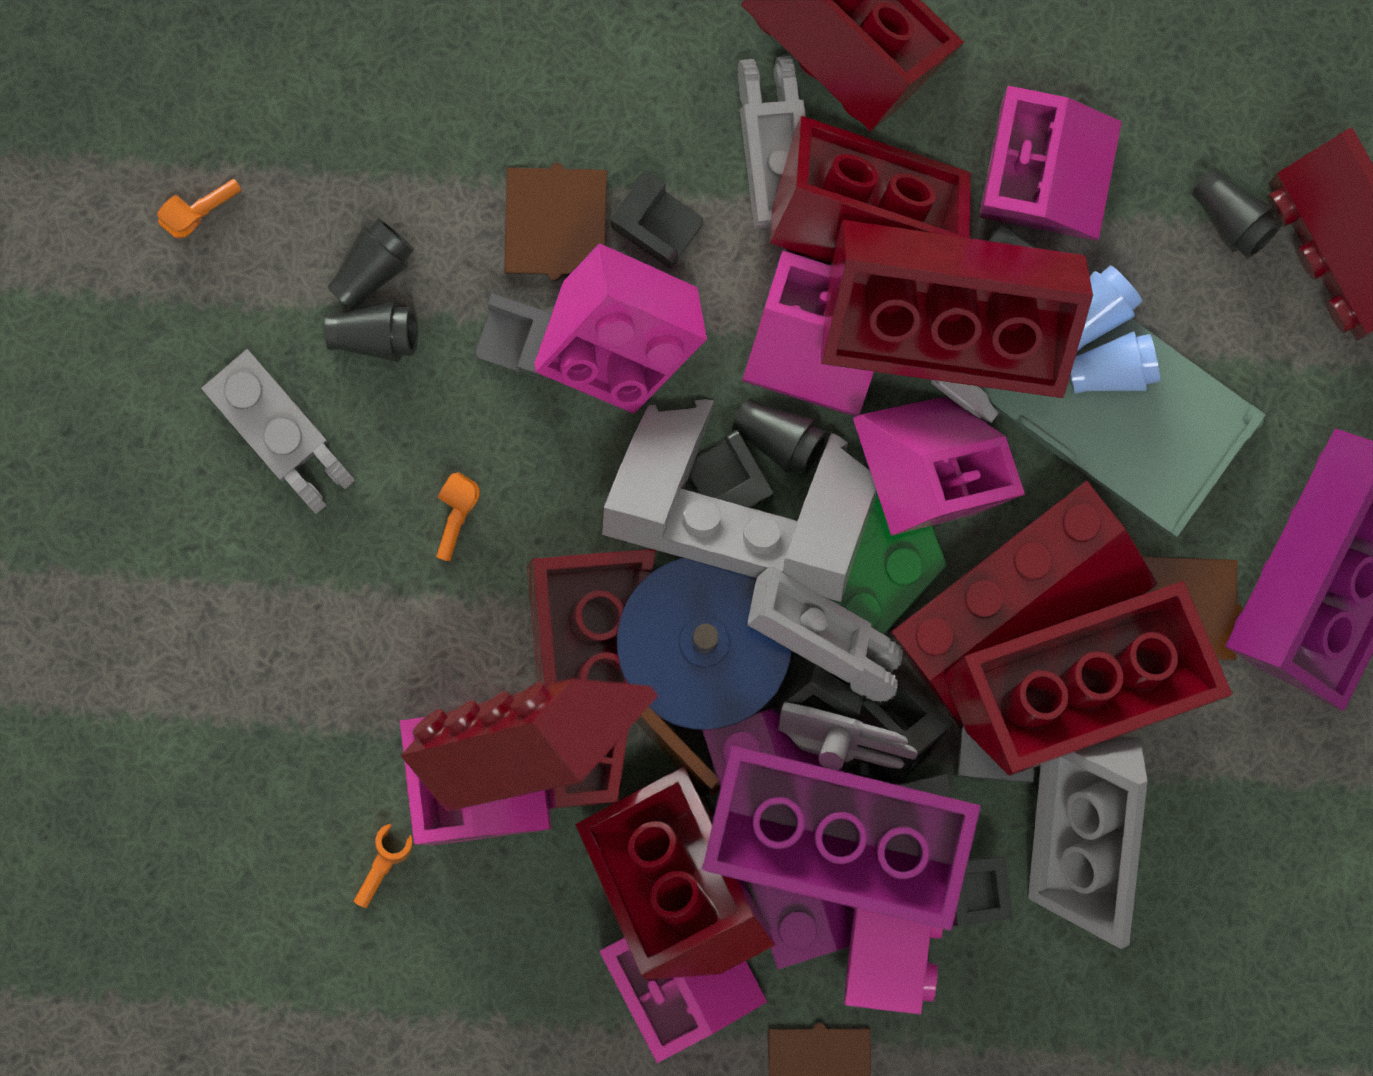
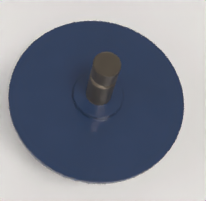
M681 558L667 563L652 572L637 586L629 597L618 627L617 650L619 663L627 684L651 686L658 694V697L649 707L660 718L672 724L690 729H718L737 724L749 718L765 706L774 696L788 669L791 650L747 625L757 578Z

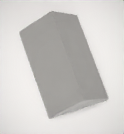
M1117 737L1041 764L1028 893L1029 900L1120 949L1130 944L1147 789V775L1141 739L1134 737Z

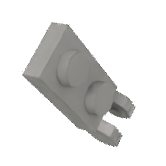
M791 56L776 57L773 76L779 102L762 103L760 74L754 59L739 60L738 63L739 94L743 105L740 108L754 229L771 227L772 207L794 132L800 117H806L804 100H799L797 79Z
M248 349L201 388L282 482L286 479L315 514L326 506L322 501L323 496L312 483L306 482L297 472V469L315 454L325 466V472L337 485H341L344 489L355 481L325 446L328 441Z
M769 567L757 576L747 623L748 626L844 681L850 682L851 690L861 696L865 695L866 699H872L873 702L879 701L881 703V701L887 702L888 699H893V696H896L898 680L895 679V675H892L891 672H893V669H898V666H901L903 650L900 649V645H897L896 642H891L890 638L871 628V623L832 600L822 597L775 567Z

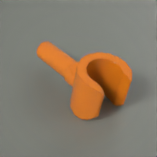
M233 178L208 195L198 199L191 207L176 194L166 201L157 212L158 223L173 237L179 239L186 238L200 224L202 217L242 190Z
M459 472L450 475L438 495L439 500L453 508L447 519L436 555L437 558L445 561H451L461 526L480 496V489L477 483Z
M387 824L378 831L375 839L377 856L371 865L372 868L353 900L354 903L363 908L368 907L392 865L404 861L410 855L412 849L411 835L408 837L404 849L398 853L392 854L383 848L382 841L391 830L392 824Z

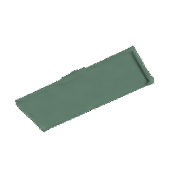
M1003 224L991 232V239L989 240L991 242L1032 247ZM1133 319L1083 346L1076 356L1133 331L1136 337L1151 334L1159 367L1160 382L1146 385L1147 391H1086L1074 394L1070 378L1064 399L979 387L988 394L992 406L1015 423L1018 428L1062 460L1076 467L1173 539L1180 534L1242 445L1249 440L1256 429L1262 427L1264 417L1266 416L1264 412L1245 401Z

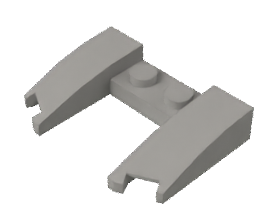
M694 400V408L658 412L656 405L648 406L630 442L605 503L602 535L757 578L767 568L775 567L822 597L841 602L877 494L870 470L846 453L848 442L838 435L830 434L799 519L795 521L684 490L709 423L714 400Z

